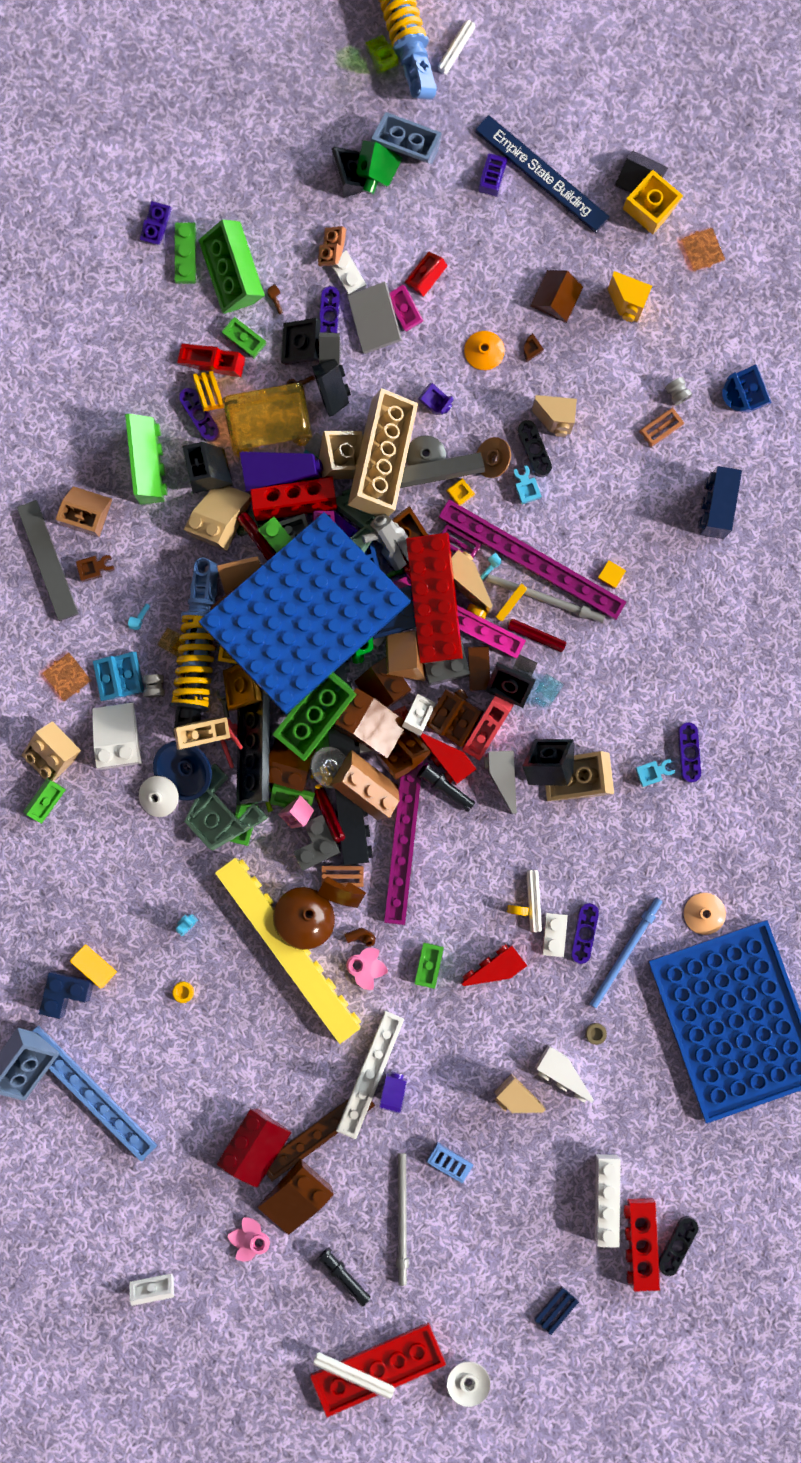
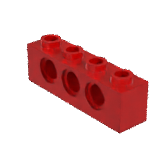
M333 477L251 489L252 507L256 521L268 520L273 517L282 518L304 513L309 514L313 513V511L337 509Z
M653 1198L627 1199V1205H624V1217L628 1219V1227H625L626 1241L629 1240V1249H626L627 1263L630 1262V1271H627L628 1285L631 1284L633 1291H660L656 1202ZM638 1218L645 1219V1224L641 1227L635 1226ZM639 1240L646 1241V1245L642 1249L636 1248ZM640 1262L647 1263L645 1270H637Z

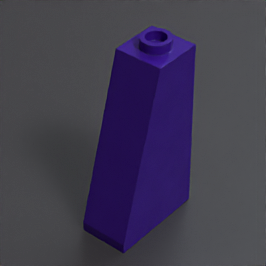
M240 452L245 488L249 494H251V489L322 478V462L313 454Z

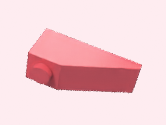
M495 696L464 746L463 751L480 761L514 704Z

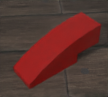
M181 344L177 363L198 370L241 377L246 358L240 352L220 350L218 347Z

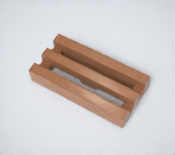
M672 407L643 427L639 433L644 436L649 446L653 447L683 426L684 422ZM670 414L674 416L650 434L646 432ZM677 420V424L652 440L653 436Z
M322 866V884L328 876L331 879H359V883L351 884L356 887H364V866ZM326 870H359V874H326ZM340 883L341 885H343V886H345V887H346V885H347V883Z

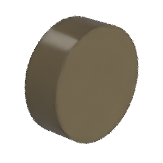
M592 1023L586 1028L585 1036L591 1044L599 1045L605 1041L607 1031L603 1025Z

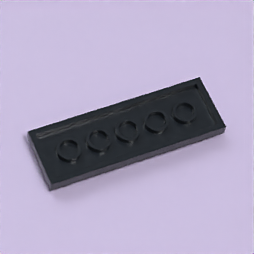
M261 688V701L237 710V738L243 746L242 749H239L237 746L236 805L238 806L269 802L270 698Z

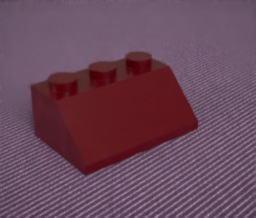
M250 1109L216 1165L231 1176L258 1188L292 1132L261 1110Z

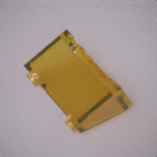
M300 383L233 394L222 398L233 455L240 457V452H251L254 447L293 440V443L298 444V446H306L313 441L303 385Z

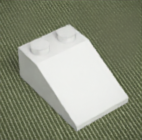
M134 703L92 708L96 768L103 770L142 764Z

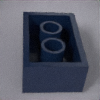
M717 466L713 472H710L709 477H706L704 489H707V493L701 502V509H704L703 516L699 517L697 526L698 529H701V536L725 539L732 531L742 470Z

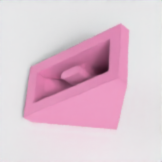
M300 795L282 809L278 815L291 829L304 827L313 814L314 809Z

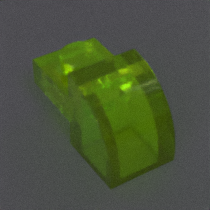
M384 35L365 42L366 49L378 74L398 66V57L391 44L387 43Z

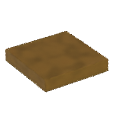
M239 665L223 670L228 711H235L262 700L260 687Z

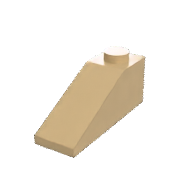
M227 717L200 720L174 728L177 749L230 738Z

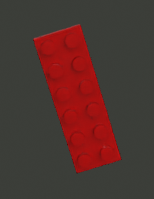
M449 533L406 538L420 663L462 659Z
M429 1322L339 1361L392 1385L394 1388L446 1366L445 1359ZM324 1369L310 1375L326 1417H330L378 1395Z

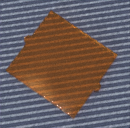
M713 228L701 232L696 231L695 234L681 239L693 271L705 267L710 268L713 264L725 260Z
M70 652L59 661H54V664L42 673L63 701H66L75 693H80V689L92 681Z

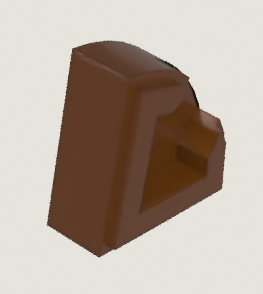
M533 333L527 338L523 350L526 362L544 352V348Z

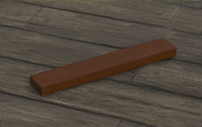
M349 1098L283 1146L266 1174L271 1182L292 1168L300 1159H304L339 1133L336 1130ZM371 1101L368 1111L375 1106L373 1101Z

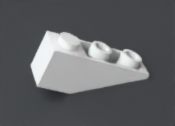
M548 1045L535 1066L539 1070L538 1075L548 1081L550 1078L557 1081L556 1086L567 1092L570 1089L575 1092L574 1097L585 1103L588 1100L592 1103V1096L568 1057Z

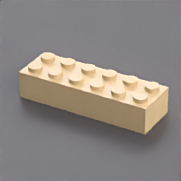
M382 388L371 399L348 506L374 516L386 514L389 517L395 511L418 403Z

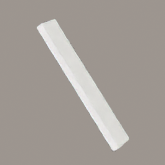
M387 1011L384 1012L336 1130L337 1132L353 1139L357 1138L404 1018Z

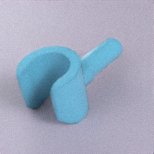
M497 553L488 558L491 565L480 576L482 580L501 564V559Z
M145 604L137 618H129L128 626L130 629L139 630L141 628L142 619L150 605Z

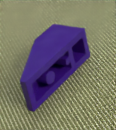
M391 1072V1075L386 1074L379 1108L401 1113L407 1079L403 1078V1074L398 1072Z

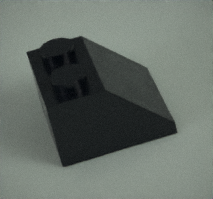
M336 359L312 366L322 402L329 417L334 416L348 405V396L351 395L348 384H344L342 377H345L342 364L338 365Z
M497 662L485 692L523 708L536 678Z
M534 739L522 766L528 785L568 786L574 770V739Z

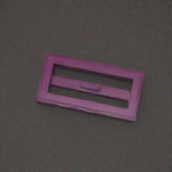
M446 523L441 533H446L448 530L474 545L475 548L472 549L449 535V541L470 552L474 558L482 544ZM450 544V550L452 552L456 553L457 550H460Z

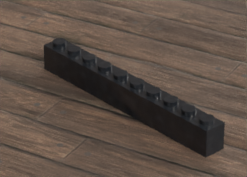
M347 660L333 673L352 689V682L347 681L346 673H350L349 660ZM332 726L328 731L334 778L349 751L352 750L359 755L360 748L358 742L335 730ZM335 789L338 820L345 839L341 841L344 866L370 863L369 858H373L372 846H367L366 838L370 837L369 825H365L364 817L368 816V813Z

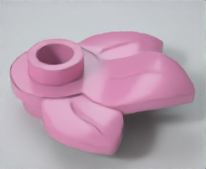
M371 947L364 949L359 955L351 956L346 964L348 972L355 976L357 985L366 990H373L374 978L381 977L388 972L385 964L377 960L379 949ZM355 961L361 963V967L359 969H355L353 967V963Z
M249 1217L242 1219V1228L236 1229L228 1235L229 1241L238 1248L236 1260L246 1262L252 1260L256 1254L265 1253L270 1245L269 1237L261 1231L260 1224ZM257 1239H261L263 1241V1245L257 1246L255 1244V1241Z

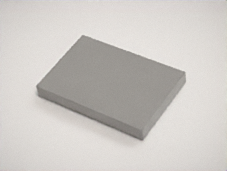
M386 282L347 295L364 354L402 341Z

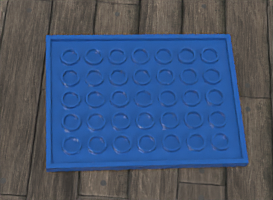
M323 512L199 621V624L269 698L287 714L408 606L411 600Z
M768 920L648 961L706 1124L801 1091V1011Z

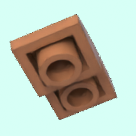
M343 226L325 228L324 245H319L318 266L338 264L345 243L346 228Z

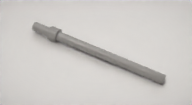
M491 574L488 575L486 581L514 592L519 587V584ZM527 588L523 594L578 614V617L583 619L589 618L603 623L605 615L591 611L589 607L584 605L580 607Z
M398 1153V1257L396 1258V1268H398V1285L400 1286L407 1285V1268H409V1258L407 1257L406 1153Z

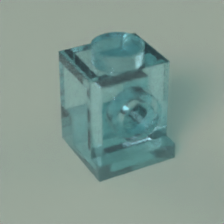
M547 673L543 678L546 681L545 684L540 682L535 690V693L538 695L534 702L543 708L545 705L550 707L564 685Z

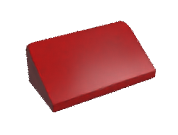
M428 251L404 283L424 297L447 268V264L443 257Z

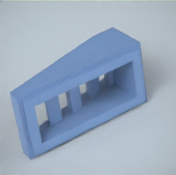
M439 1142L436 1143L426 1160L428 1164L461 1183L464 1182L474 1165ZM443 1152L444 1154L440 1161H435L439 1153ZM447 1156H450L451 1159L449 1160L446 1167L443 1166V1163L446 1160ZM455 1160L459 1161L454 1170L451 1171L450 1167ZM462 1164L466 1165L460 1176L456 1174Z

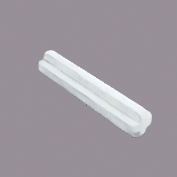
M470 20L465 21L439 63V72L443 74L448 73L474 31V22Z
M537 870L527 871L530 931L541 932L539 876Z

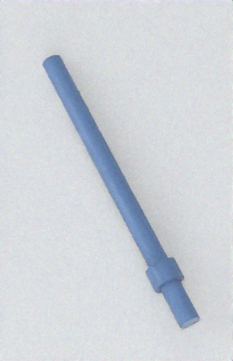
M655 898L649 909L645 910L642 914L641 922L591 1000V1006L598 1007L649 923L652 924L656 918L654 915L663 902L660 899Z

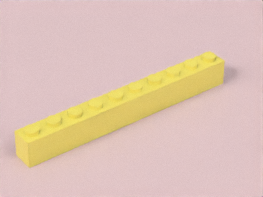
M234 858L215 872V874L332 1035L341 1044L361 1028L359 1025L361 1020L355 1012L350 1013L346 1008L349 1005L342 995L338 997L334 991L336 988L335 984L330 978L325 979L321 972L324 970L318 961L313 962L309 957L311 954L310 950L293 948L279 937L273 923V899L268 893L263 894L260 890L262 885L256 876L251 877L247 870L250 868L243 859L239 861L238 858Z

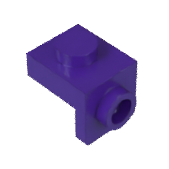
M429 383L418 400L435 415H443L451 409V403L454 398L445 395L437 386Z

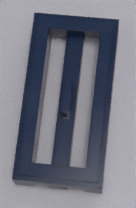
M561 1286L534 1320L552 1335L579 1301ZM563 1294H565V1298L559 1303V1305L554 1309V1311L549 1315V1317L545 1321H543V1317L554 1306V1304L559 1300V1298ZM571 1300V1303L560 1314V1316L555 1320V1322L549 1327L548 1325L551 1323V1321L562 1310V1308L567 1304V1302Z

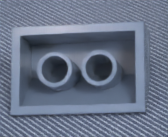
M385 112L371 141L432 164L439 151L442 133Z
M17 1027L0 1051V1095L25 1101L58 1057L59 1052L37 1033Z

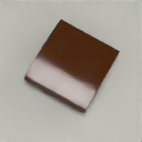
M445 689L426 725L439 735H444L458 746L463 747L484 711Z
M408 729L403 730L388 759L375 752L376 758L395 780L413 770L430 754L428 747L415 733Z

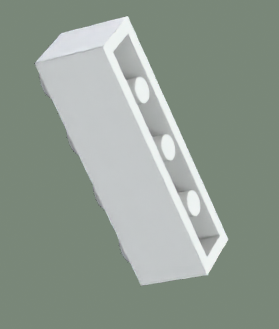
M596 1154L595 1243L598 1247H619L620 1158L618 1155Z

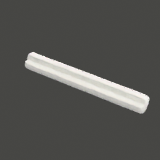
M317 1353L314 1358L313 1364L378 1395L391 1399L394 1394V1386L324 1354Z

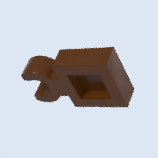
M105 555L98 561L96 556L75 561L80 580L85 582L102 577L101 571L103 570L106 572L114 571L115 567L113 565L105 566L106 561L112 560V557Z

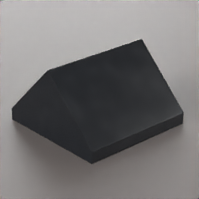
M333 147V164L344 198L363 193L364 191L362 190L366 180L356 173L360 151Z
M632 150L626 158L615 186L632 193L652 170L664 178L668 167Z

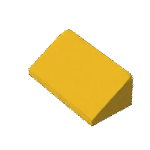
M86 944L70 960L77 969L99 988H104L117 973L112 966Z

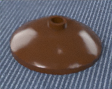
M308 887L291 889L283 894L275 905L273 912L275 930L279 937L293 948L300 950L317 948L326 942L333 932L335 924L333 908L329 900L317 894L318 891ZM305 912H309L311 918H307Z

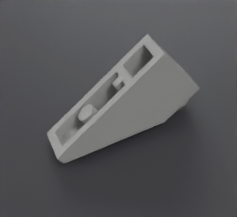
M514 751L488 752V757H484V769H488V774L510 813L516 814Z

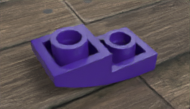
M151 201L147 220L144 219L140 240L156 245L161 244L171 214V206Z

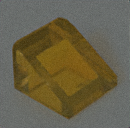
M167 627L157 645L179 657L178 647L184 644L179 641L181 634Z

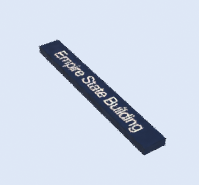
M490 115L475 129V132L505 158H508L512 164L595 234L609 220L610 216Z

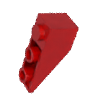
M424 733L419 736L420 740L433 754L430 758L437 767L441 765L446 771L444 775L448 782H454L457 785L476 770V767L464 752Z
M505 944L496 951L498 955L490 959L487 957L479 963L480 968L477 971L470 970L462 976L464 980L461 984L469 986L511 979L527 967V964L512 945L507 947Z

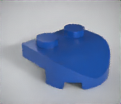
M756 364L738 373L734 372L729 375L724 388H722V396L725 403L737 412L749 413L772 403Z

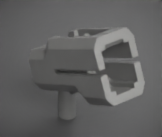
M386 514L379 515L370 524L374 532L362 535L363 543L377 540L383 546L381 553L388 565L395 571L400 570L407 564L402 555L409 562L406 542L408 536L404 529L399 527Z

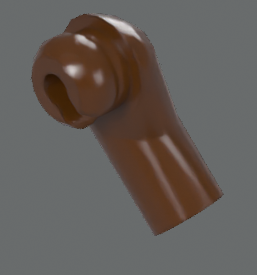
M358 928L344 934L347 943L359 940L367 947H372L375 944L376 938L374 934L365 928Z

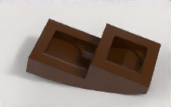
M489 646L468 647L470 691L486 690L489 683Z
M327 876L317 894L334 903L358 908L366 892L350 882L345 887Z

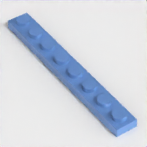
M37 1026L32 1032L37 1033L59 1052L58 1057L52 1063L49 1070L142 1162L157 1147V1144L40 1026Z

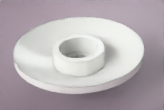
M150 777L140 787V804L152 816H167L175 810L178 804L177 788L166 777ZM154 794L158 796V801L154 800Z
M471 1361L462 1362L456 1365L448 1376V1392L451 1398L459 1405L466 1407L476 1406L482 1403L489 1394V1375L484 1367L478 1363ZM470 1378L473 1382L471 1385H466L464 1381Z

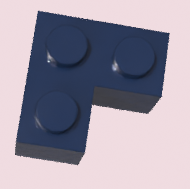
M57 971L49 972L39 1015L57 1019L65 1017L68 1000L71 999L84 1003L90 1001L94 983L90 979Z

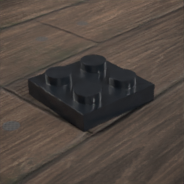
M310 318L283 323L281 363L290 365L319 360L320 319Z

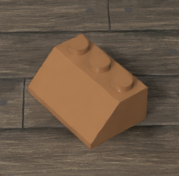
M350 750L330 785L377 821L390 818L399 803L398 785L354 751Z

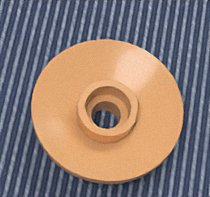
M699 893L691 897L685 905V922L695 933L701 935L715 933L722 927L725 921V907L715 895ZM704 910L709 911L710 915L708 918L703 917Z

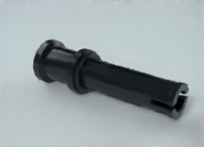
M429 762L425 763L419 770L417 778L425 780L431 785L430 787L433 790L438 789L466 812L470 811L469 807L472 809L475 801L445 779V775L434 770Z
M326 1248L317 1257L316 1262L318 1264L321 1263L329 1272L328 1275L332 1278L335 1277L360 1306L363 1307L368 1303L371 1296L347 1272L343 1261H339L331 1253V1248Z

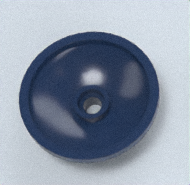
M176 740L163 745L154 757V776H163L171 780L177 788L178 800L190 801L197 799L209 788L212 779L211 765L206 755L197 746L177 749Z

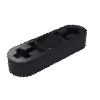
M530 420L522 421L518 427V436L533 472L538 477H546L551 472L552 463L534 422ZM524 426H527V428H532V430L530 431L531 438L536 437V439H531L526 443L529 437L526 432H522L524 430ZM532 444L539 445L540 452L532 454L529 451V446ZM541 457L542 464L547 465L545 472L542 469H537L540 465L537 459Z
M684 1216L678 1221L658 1260L659 1269L662 1274L673 1276L677 1273L698 1232V1224L694 1218ZM689 1222H691V1226L693 1227V1229H688L685 1233V1236L688 1237V1240L686 1241L684 1237L678 1235V1233L680 1232L683 1235L685 1232L683 1224H688ZM676 1240H681L684 1243L683 1249L679 1252L672 1249V1244ZM670 1251L674 1256L678 1257V1259L676 1260L673 1257L671 1261L673 1268H668L667 1270H665V1266L663 1265V1263H668L670 1261L671 1256L668 1254V1252Z

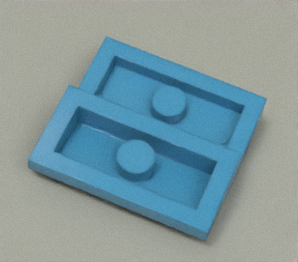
M130 652L115 657L109 656L93 661L101 701L144 692L137 652Z

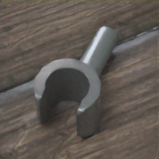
M217 689L216 695L222 703L224 717L228 718L230 716L226 695L221 697Z

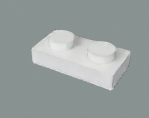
M347 250L344 251L338 264L331 266L347 294L350 295L364 289L366 283Z
M417 694L402 727L421 736L436 703Z
M546 913L542 955L564 957L568 915Z
M172 1274L130 1282V1303L132 1306L174 1297V1279Z

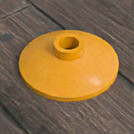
M476 332L465 343V358L472 367L478 370L493 369L500 364L504 357V344L499 336L493 332ZM485 345L488 347V350L483 351L481 347Z

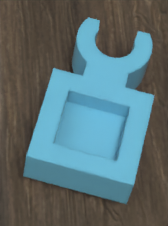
M527 465L524 466V475H520L518 470L514 469V477L520 481V483L515 484L522 505L542 497L536 479H529L528 477L530 470Z
M667 759L660 766L657 765L656 761L636 767L641 786L645 787L662 781L661 774L666 776L674 774L675 770L667 771L665 769V765L672 761Z
M193 914L189 915V917L183 916L177 923L176 931L181 936H184L197 923L198 919Z

